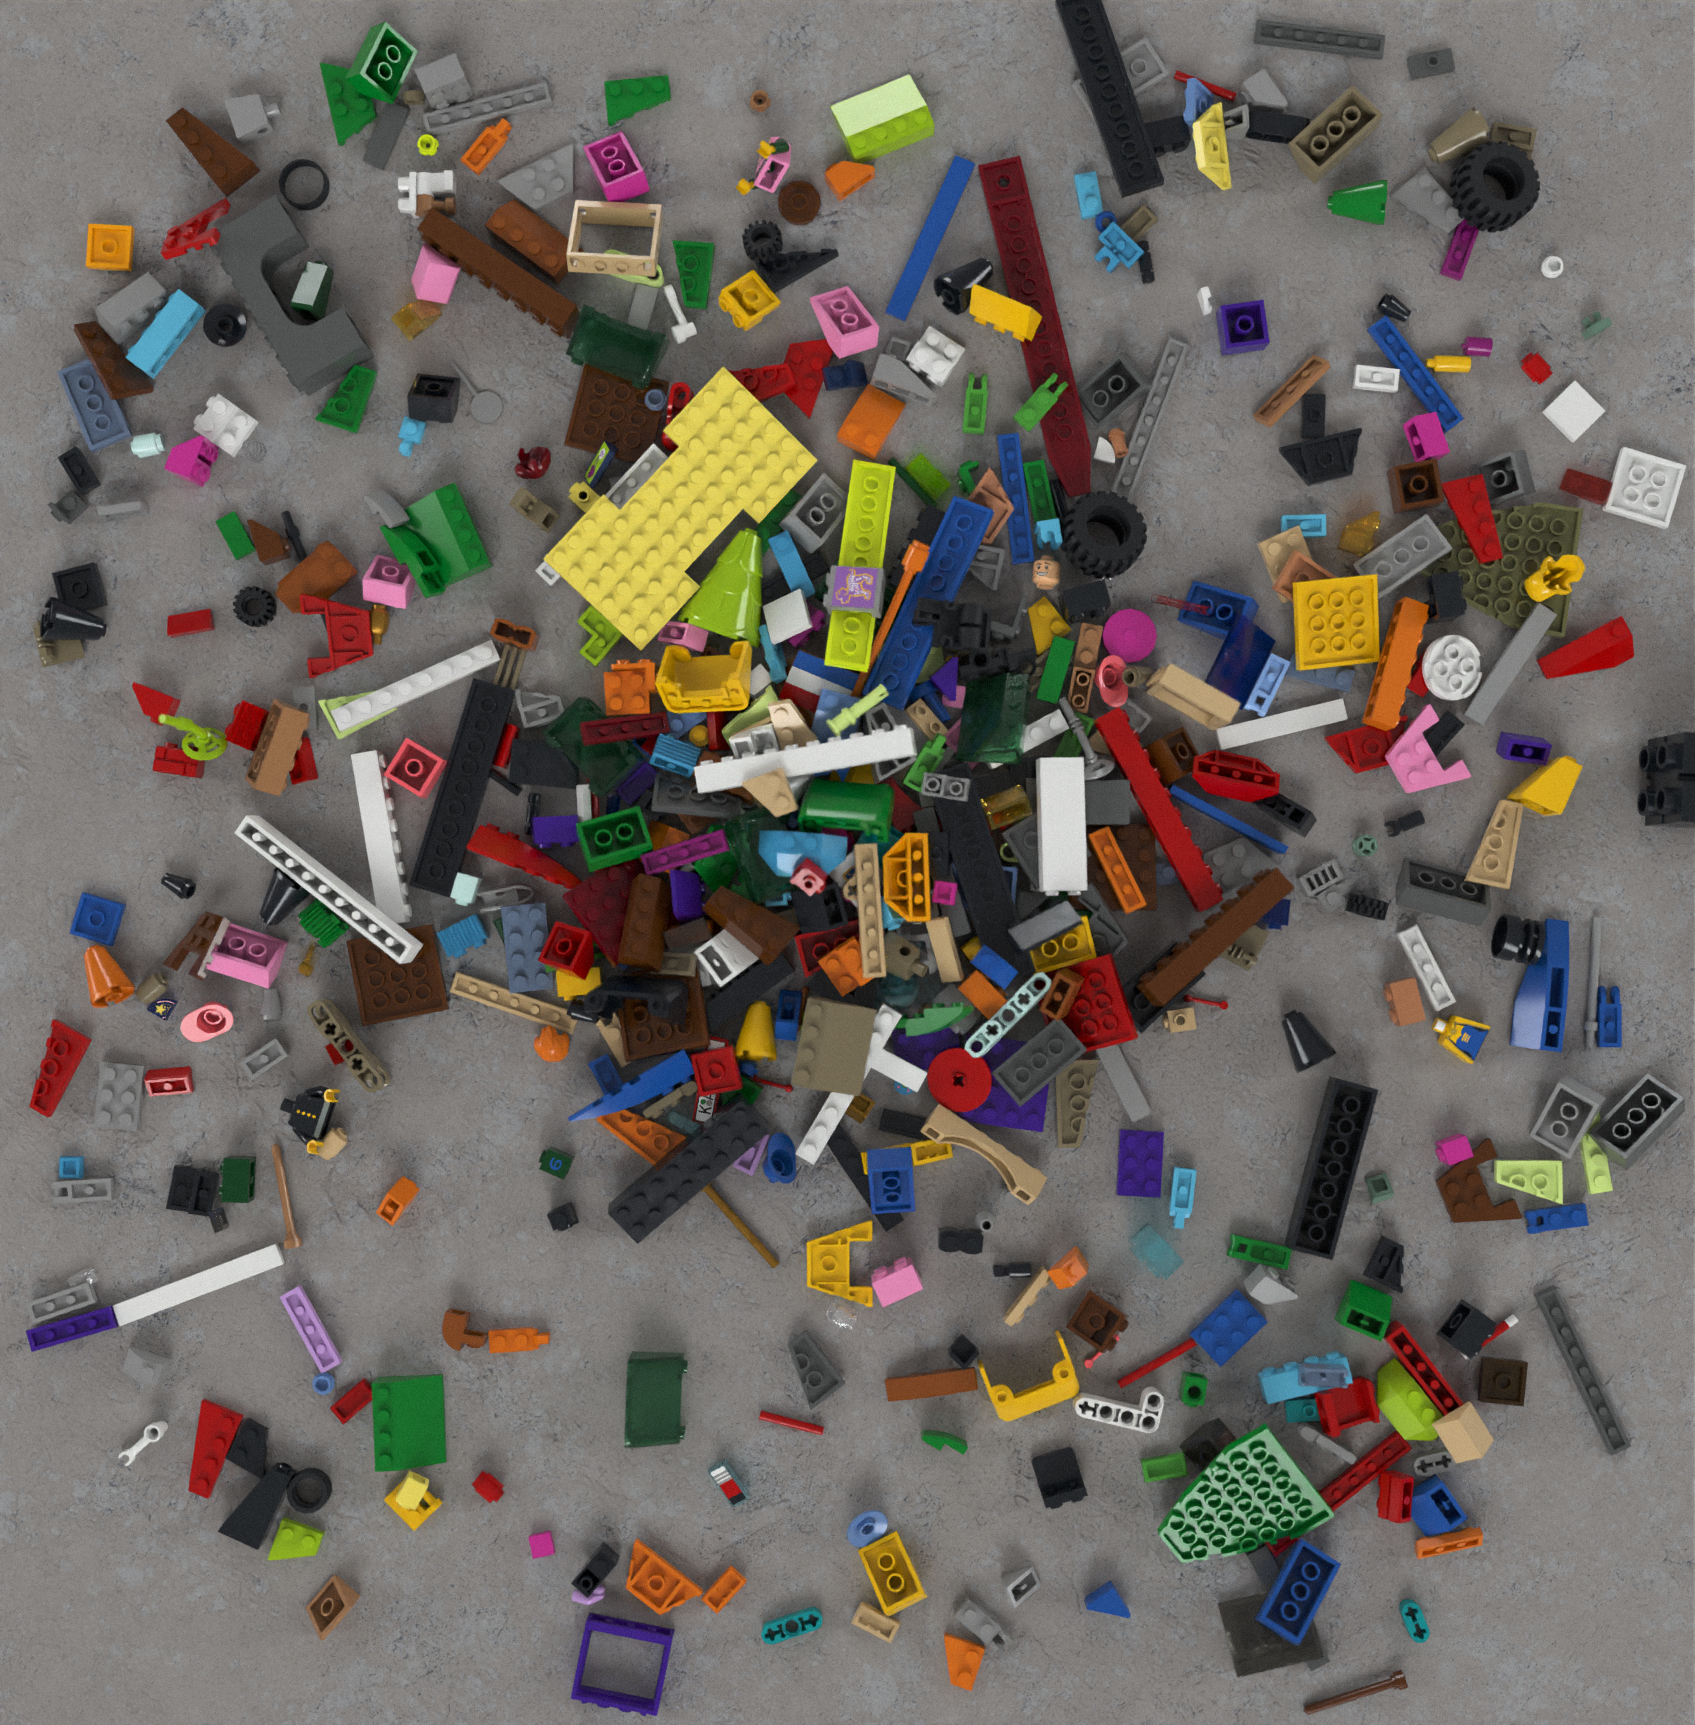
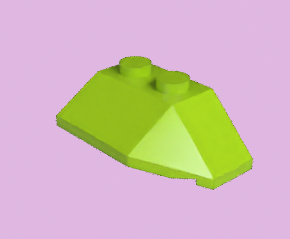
M1393 1358L1377 1371L1376 1403L1404 1440L1433 1441L1439 1435L1432 1424L1441 1419L1443 1415L1409 1373Z

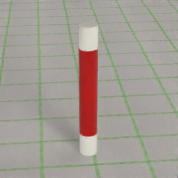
M1512 1314L1498 1324L1493 1335L1488 1339L1486 1338L1482 1347L1516 1324L1518 1319L1515 1315ZM1460 1352V1354L1466 1360L1468 1357Z

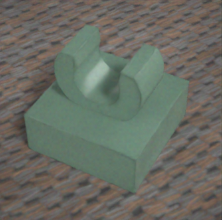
M1598 311L1592 314L1594 322H1591L1588 316L1582 320V324L1587 329L1581 333L1585 341L1611 326L1610 318L1606 317L1601 320V314Z

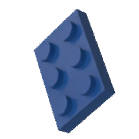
M1235 1289L1189 1334L1222 1367L1268 1322Z

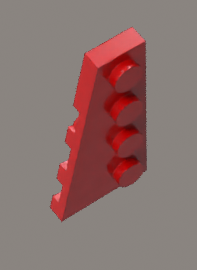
M52 1019L51 1027L53 1028L51 1036L47 1038L46 1055L41 1061L40 1068L42 1070L39 1079H36L29 1106L46 1117H52L92 1039L57 1019Z

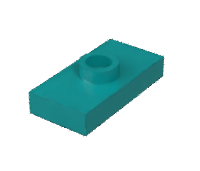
M1315 1397L1284 1400L1287 1423L1320 1421Z

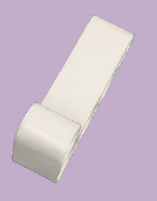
M1149 1386L1142 1391L1139 1406L1085 1392H1080L1074 1396L1073 1406L1076 1413L1083 1418L1152 1433L1159 1426L1164 1399L1157 1388ZM1150 1395L1158 1396L1157 1401L1154 1403H1148L1147 1399ZM1086 1401L1088 1406L1084 1405L1082 1409L1079 1404H1083ZM1103 1406L1110 1407V1411L1107 1414L1100 1413V1409ZM1130 1411L1131 1416L1128 1419H1122L1121 1415L1123 1412ZM1145 1417H1153L1150 1424L1142 1423Z

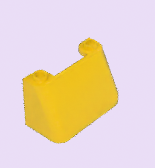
M749 641L734 642L730 647L731 655L692 657L689 650L683 646H666L655 681L666 709L673 713L734 711L747 708L750 699L752 648Z

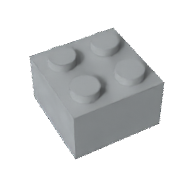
M455 53L415 69L423 91L434 111L447 108L455 102H464L473 95Z

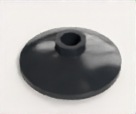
M226 303L219 304L207 312L203 328L205 335L212 343L221 347H231L239 343L245 336L247 320L243 312L236 306ZM231 325V328L225 331V326Z

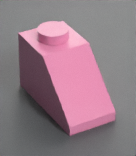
M668 621L660 630L657 641L669 645H680L692 651L703 652L709 631L688 623Z

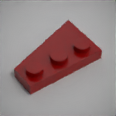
M788 363L763 366V368L755 369L744 368L738 371L728 370L760 403L798 386L792 367Z

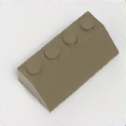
M1352 85L1289 142L1288 146L1300 171L1316 184L1378 128L1383 114Z

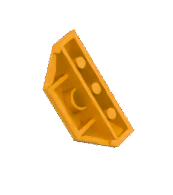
M905 833L882 857L884 902L907 922H930L928 833Z

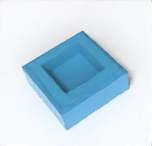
M84 1156L59 1157V1178L82 1179L84 1177Z

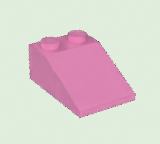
M848 286L810 297V303L826 340L839 359L877 347L879 326Z

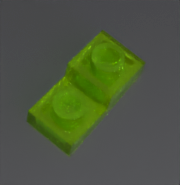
M919 453L904 467L934 500L951 486L942 473L935 469L922 453Z

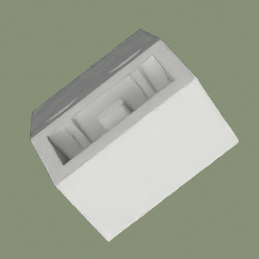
M725 929L695 951L697 957L720 987L759 959Z

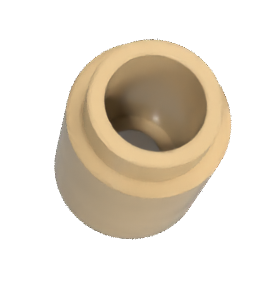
M332 1127L320 1140V1142L324 1143V1146H318L317 1152L326 1160H330L331 1157L334 1158L349 1142L348 1134L340 1127L337 1129Z

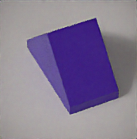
M958 657L949 658L928 677L948 701H956Z

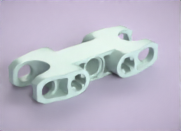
M1043 972L1035 974L989 1021L975 1032L966 1042L965 1050L973 1058L983 1057L1048 993L1052 984L1051 980ZM1038 980H1043L1046 983V987L1043 990H1037L1034 988V983ZM1022 997H1027V1004L1021 1003L1020 1000ZM1006 1010H1011L1015 1014V1018L1011 1022H1006L1002 1018ZM990 1028L996 1029L995 1035L990 1034ZM975 1041H980L983 1043V1049L977 1053L973 1052L971 1049L972 1044Z

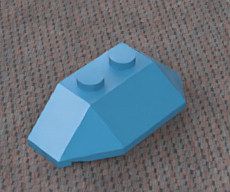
M760 831L758 853L777 876L791 877L792 872L806 858H809L824 872L829 874L846 860L848 837L789 831Z

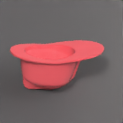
M1110 655L1103 659L1102 663L1096 668L1094 682L1100 689L1104 702L1115 708L1122 706L1128 698V686L1122 680L1123 671L1127 666L1124 660L1116 655Z
M214 1001L207 1002L201 1008L186 1015L181 1022L180 1029L182 1035L188 1040L203 1042L228 1031L233 1025L234 1018L226 1005Z

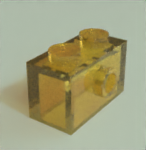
M1020 785L980 800L987 823L992 830L1033 814L1028 796Z

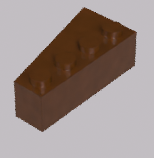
M183 107L165 120L226 197L260 172L251 159Z
M720 886L701 908L767 966L777 958L801 928L723 886Z

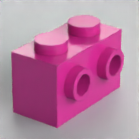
M1436 412L1414 416L1403 424L1415 462L1436 458L1439 460L1450 453Z

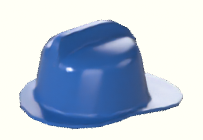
M775 1133L768 1141L767 1156L762 1164L763 1171L769 1178L770 1183L779 1181L787 1184L794 1181L796 1177L795 1146L792 1140L783 1133Z

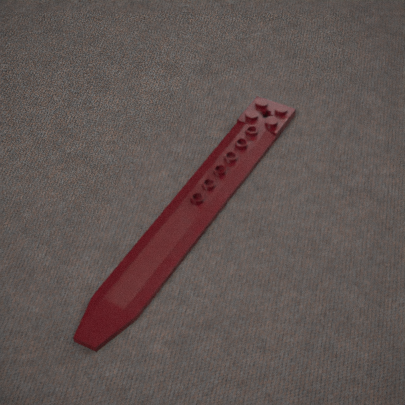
M1019 155L978 165L977 169L1009 298L1032 307L1042 316L1032 341L1024 339V342L1020 341L1032 393L1034 394L1041 385H1044L1053 373L1057 374L1058 377L1054 384L1048 388L1050 392L1054 394L1062 383L1066 382L1068 384L1064 392L1058 397V401L1039 421L1048 459L1068 497L1084 495L1091 492V445L1021 158ZM1001 178H1004L1010 184L1003 188L998 183H1000Z

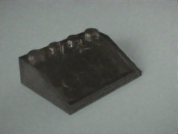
M1267 1592L1217 1603L1232 1666L1237 1678L1324 1658L1314 1619L1310 1623L1301 1643L1294 1645L1255 1619L1268 1595Z

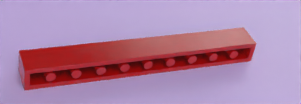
M1118 707L1095 719L1093 722L1110 754L1114 757L1123 778L1130 780V791L1195 911L1203 912L1224 900L1222 894H1224L1219 883H1215L1212 879V869L1207 863L1204 864L1201 858L1203 854L1197 844H1193L1190 838L1192 833L1189 827L1183 825L1180 819L1182 817L1180 810L1177 806L1173 807L1170 801L1171 794L1169 790L1160 783V773L1155 767L1152 768L1149 762L1151 758L1148 751L1140 746L1138 742L1140 737L1135 729H1131L1128 723L1130 721L1128 714L1124 709L1121 710Z

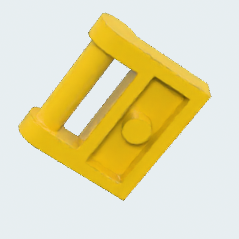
M402 1481L385 1497L384 1501L415 1531L443 1502L439 1498L436 1499L426 1490L422 1498L430 1505L428 1508L421 1502L416 1510L400 1507L395 1500L397 1492L403 1483Z

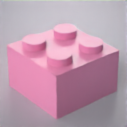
M905 1256L898 1258L893 1262L894 1265L888 1268L881 1266L874 1270L875 1274L871 1275L872 1285L882 1307L923 1289L922 1280L911 1257L907 1259Z

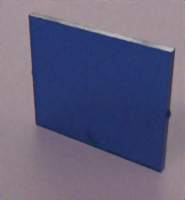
M1238 613L1205 683L1240 702L1241 704L1238 709L1242 710L1275 640L1242 613Z

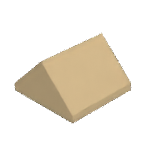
M1470 1401L1432 1424L1455 1463L1483 1458L1494 1441Z

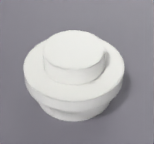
M1556 256L1547 257L1541 264V272L1547 278H1556L1563 271V262Z

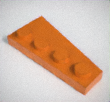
M627 1109L596 1118V1121L653 1166L688 1137Z

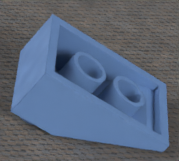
M822 688L811 731L816 734L820 744L828 743V738L837 737L828 727L826 721L828 719L832 720L839 715L843 708H850L860 698ZM861 716L856 719L857 722L854 726L850 725L841 732L842 740L850 739V734L857 732Z

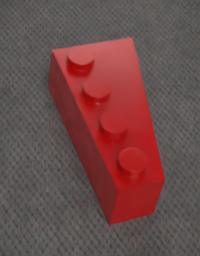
M858 916L848 918V925L829 931L805 934L799 931L795 934L794 937L805 978L822 969L817 961L819 958L853 935L857 940L860 939Z

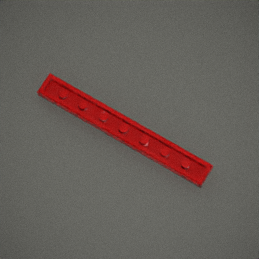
M1395 1430L1321 1489L1319 1493L1332 1510L1335 1511L1379 1476L1381 1472L1385 1471L1409 1452L1412 1447ZM1290 1536L1276 1539L1277 1544L1270 1545V1542H1265V1545L1277 1557L1302 1536L1292 1540Z

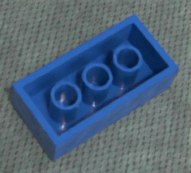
M1297 1540L1255 1619L1294 1645L1300 1644L1341 1564L1305 1540Z

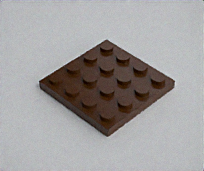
M585 361L564 445L596 454L603 441L606 440L618 448L614 459L635 464L653 443L655 444L663 409L659 411L650 410L645 404V395L651 389H660L667 398L670 383Z
M1128 824L1125 826L1086 825V846L1092 854L1086 858L1087 886L1093 882L1111 911H1124L1088 838L1089 834L1109 826L1147 904L1136 911H1156L1155 835L1149 824ZM1068 895V902L1075 911H1091L1077 900L1080 895Z
M434 924L404 929L423 944L410 963H398L367 937L346 941L362 1026L450 1009Z
M698 959L695 977L653 975L648 970L620 975L679 980L684 982L689 989L685 1026L673 1025L666 1018H658L650 1014L648 1001L625 1000L624 1010L619 1009L618 1013L626 1062L675 1053L683 1049L685 1051L711 1045Z

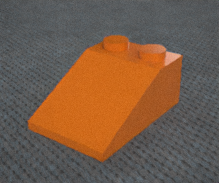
M868 384L837 434V441L875 461L906 404Z

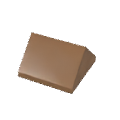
M333 1575L306 1606L307 1613L320 1640H324L360 1597L358 1593L337 1575Z

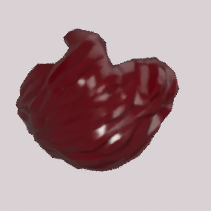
M540 446L531 448L528 453H524V448L519 449L517 456L520 463L515 466L516 475L523 479H538L544 476L551 462L550 451L546 447Z

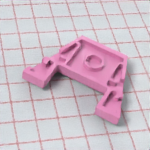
M1426 704L1422 707L1420 714L1415 720L1411 721L1405 733L1400 735L1385 754L1387 762L1405 793L1471 777L1463 760H1457L1445 769H1442L1424 738L1422 732L1440 721L1431 704Z

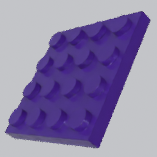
M967 1033L966 1042H967L974 1034H969V1033ZM1001 1038L982 1057L988 1064L991 1075L995 1069L1028 1041ZM975 1041L971 1046L972 1051L980 1052L983 1049V1043ZM992 1075V1088L984 1103L974 1110L957 1112V1116L972 1123L1043 1132L1049 1083L1020 1107Z

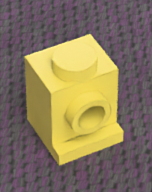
M584 481L581 484L575 483L569 490L571 494L568 497L585 514L600 499V496ZM586 493L587 498L584 500L580 499V496Z

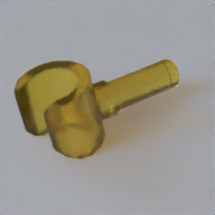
M312 945L309 947L306 958L298 967L299 972L306 977H309L314 970V967L309 965L315 946Z

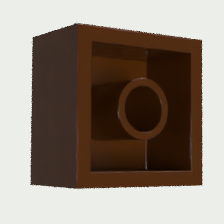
M1437 458L1393 466L1387 471L1394 514L1437 507L1444 502Z

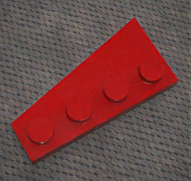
M1483 473L1441 483L1450 510H1453L1460 529H1463L1467 537L1466 540L1478 563L1483 564L1502 559L1503 554Z
M206 1399L201 1401L188 1491L207 1499L211 1497L225 1464V1458L232 1447L244 1415Z

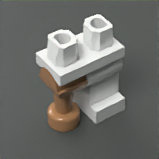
M444 170V173L409 172V177L398 178L399 191L409 192V198L398 199V209L400 212L411 213L413 218L426 217L430 209L434 208L437 211H446L447 215H456V177L453 170ZM434 197H446L445 201L434 200Z

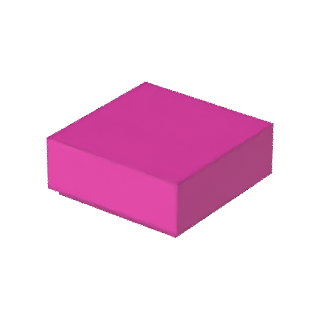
M935 880L932 902L955 906L958 884Z
M551 1530L529 1535L528 1539L533 1559L555 1554Z

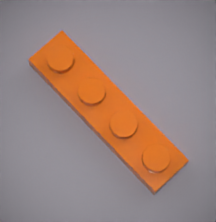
M1109 826L1089 834L1088 838L1125 914L1127 915L1146 906L1147 904Z

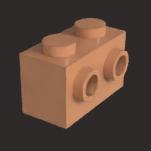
M1406 977L1384 983L1383 995L1385 1000L1389 1001L1391 1010H1388V1014L1394 1025L1401 1027L1426 1020L1415 977Z

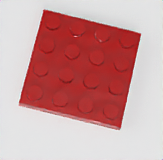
M1111 953L1044 973L1051 980V983L1057 972L1064 968H1068L1085 978L1067 1016L1061 1020L1086 1047V1052L1138 1038ZM1038 980L1034 983V988L1037 990H1043L1046 987V983L1043 980ZM1046 995L1038 1002L1039 1007H1041ZM1041 1011L1045 1026H1047L1054 1018Z

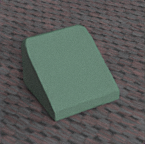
M1386 1173L1365 1179L1372 1204L1393 1198L1394 1191Z

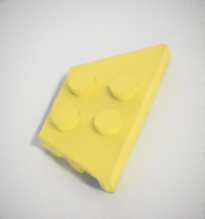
M1219 102L1209 107L1193 123V140L1195 141V159L1198 169L1222 190H1228L1232 188L1222 102Z

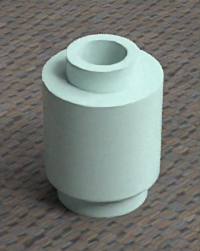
M154 432L133 437V442H130L133 454H137L139 458L158 455L162 451H166L165 441L161 433L156 434Z

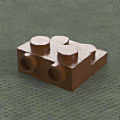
M1089 1290L1066 1328L1100 1352L1106 1353L1107 1350L1111 1352L1117 1344L1115 1337L1118 1332L1123 1333L1129 1325V1321H1127L1129 1315Z

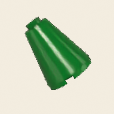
M1379 180L1333 191V196H1328L1327 209H1332L1331 214L1376 225H1384L1388 181Z

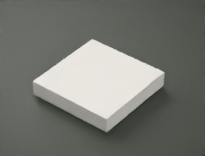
M1573 381L1542 413L1573 443L1605 410L1576 381Z
M801 589L763 606L770 640L774 645L812 627L805 595Z

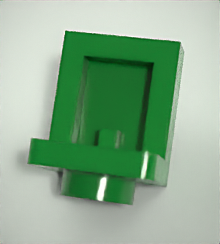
M972 460L964 462L960 465V469L957 472L960 479L957 481L962 493L966 492L967 497L971 495L976 487L970 473L979 469L980 464L978 460L972 462Z

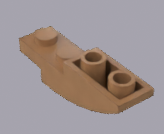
M1081 622L1067 693V701L1073 711L1084 713L1088 711L1103 626Z

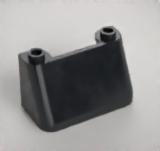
M612 975L586 995L583 1011L602 1019L612 1020L615 1011L619 1009L624 1010L626 999L648 1001V1010L653 1016L666 1018L673 1025L685 1026L689 989L684 982L679 980Z

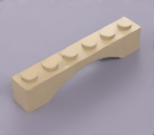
M941 1104L934 1108L920 1130L921 1133L938 1144L960 1145L982 1155L999 1171L1010 1193L1027 1205L1031 1204L1038 1197L1047 1180V1177L1040 1170L1031 1167L1021 1157L1012 1154L1002 1144L996 1143L984 1132L977 1130L967 1120L961 1119Z

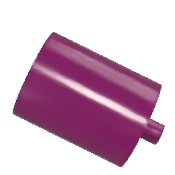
M1467 336L1464 343L1461 344L1463 354L1489 357L1492 352L1493 340L1492 338Z

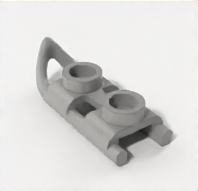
M517 884L477 892V896L483 895L485 908L480 909V913L500 910L501 906L525 904L535 896L536 890L527 885ZM517 889L529 890L531 894L526 899L519 901ZM504 891V895L496 896L497 892ZM506 901V904L498 906V902Z

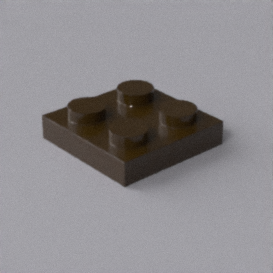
M1482 1356L1477 1400L1486 1403L1524 1407L1528 1362Z

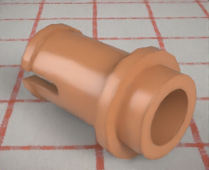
M1120 428L1112 429L1108 436V440L1112 442L1115 457L1117 458L1124 457L1129 452L1124 440L1125 432Z

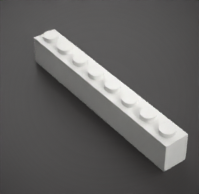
M378 750L351 754L376 908L397 924L410 922L412 909L410 904H407L408 886L403 882L402 874H405V867L403 862H400L401 844L399 840H396L395 834L398 831L396 819H393L392 816L394 802L392 797L389 798L388 792L391 784L390 779L384 775L385 768L387 767L386 757Z

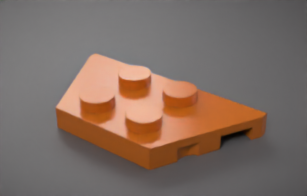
M638 1538L635 1540L625 1587L628 1591L659 1615L668 1612L672 1607L684 1604L685 1601L695 1596H701L703 1593L701 1587Z

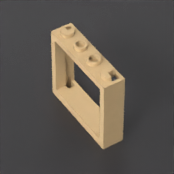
M575 200L566 253L568 272L656 276L663 225L662 204ZM585 223L654 227L650 256L579 253L582 225Z
M1171 663L1166 667L1162 666L1157 672L1155 671L1146 683V686H1148L1146 693L1212 731L1229 724L1241 704Z

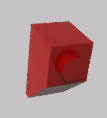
M133 682L132 688L143 714L150 716L151 722L163 726V723L159 722L161 714L175 717L181 700Z

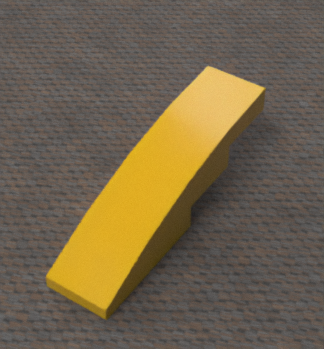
M932 1139L879 1148L911 1147L912 1166L953 1157L951 1144H938ZM867 1151L861 1152L864 1174L868 1175Z

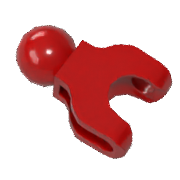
M684 382L674 383L670 389L667 407V426L694 398V393ZM682 393H686L685 398L680 400L679 396ZM663 432L661 436L663 446L668 451L674 452L678 446Z

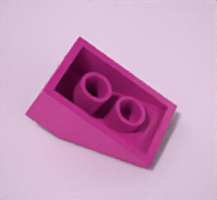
M622 131L583 147L607 202H624L650 191L644 170Z

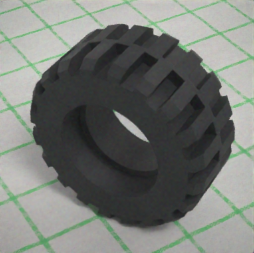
M1497 141L1487 142L1473 150L1455 168L1453 177L1450 180V187H1453L1450 189V197L1454 199L1452 202L1454 209L1457 208L1459 210V217L1466 219L1469 226H1476L1477 230L1484 232L1487 229V232L1492 233L1507 230L1531 211L1539 197L1540 181H1537L1539 178L1538 170L1534 169L1535 164L1533 160L1527 158L1528 154L1524 150L1519 151L1518 146L1514 144L1509 146L1508 142L1503 141L1498 143ZM1483 174L1495 177L1502 184L1506 193V200L1494 197L1487 190L1483 181Z
M1098 491L1096 494L1095 492H1090L1085 497L1081 496L1073 504L1060 526L1062 536L1060 547L1062 552H1066L1065 558L1067 561H1072L1074 563L1073 567L1077 570H1083V574L1087 576L1093 574L1094 578L1102 579L1103 576L1107 579L1114 578L1115 575H1121L1129 569L1142 553L1147 541V535L1145 534L1147 526L1146 523H1142L1144 517L1141 512H1137V507L1134 503L1130 504L1126 497H1119L1117 493L1111 491L1109 494H1106V491ZM1097 522L1108 526L1116 534L1119 547L1110 548L1098 544L1090 536L1087 523Z

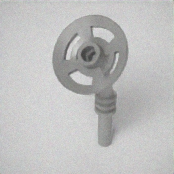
M1066 697L1059 699L1058 703L1069 721L1068 725L1071 726L1072 733L1076 734L1086 755L1084 765L1086 764L1087 767L1084 766V780H1093L1107 775L1116 765L1114 757L1108 754L1094 753L1084 732L1085 727L1082 726V722H1079L1080 718L1076 717Z

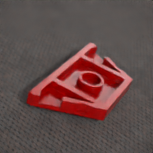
M826 339L791 343L783 364L788 363L791 365L798 386L783 392V394L809 419H811L824 381L822 369L829 367L834 352Z
M1407 715L1401 716L1398 725L1387 731L1368 725L1324 738L1347 766L1357 774L1389 765L1385 754L1400 735L1404 733L1408 717Z

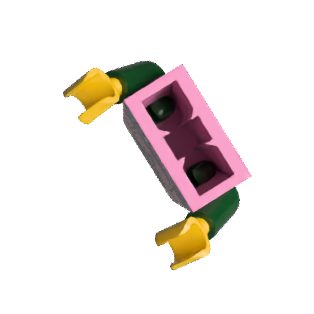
M770 137L768 143L764 140L760 142L761 147L756 150L760 154L755 178L750 179L749 182L742 178L735 187L742 195H746L751 189L755 190L758 188L774 193L790 166L791 145L786 140L780 137Z

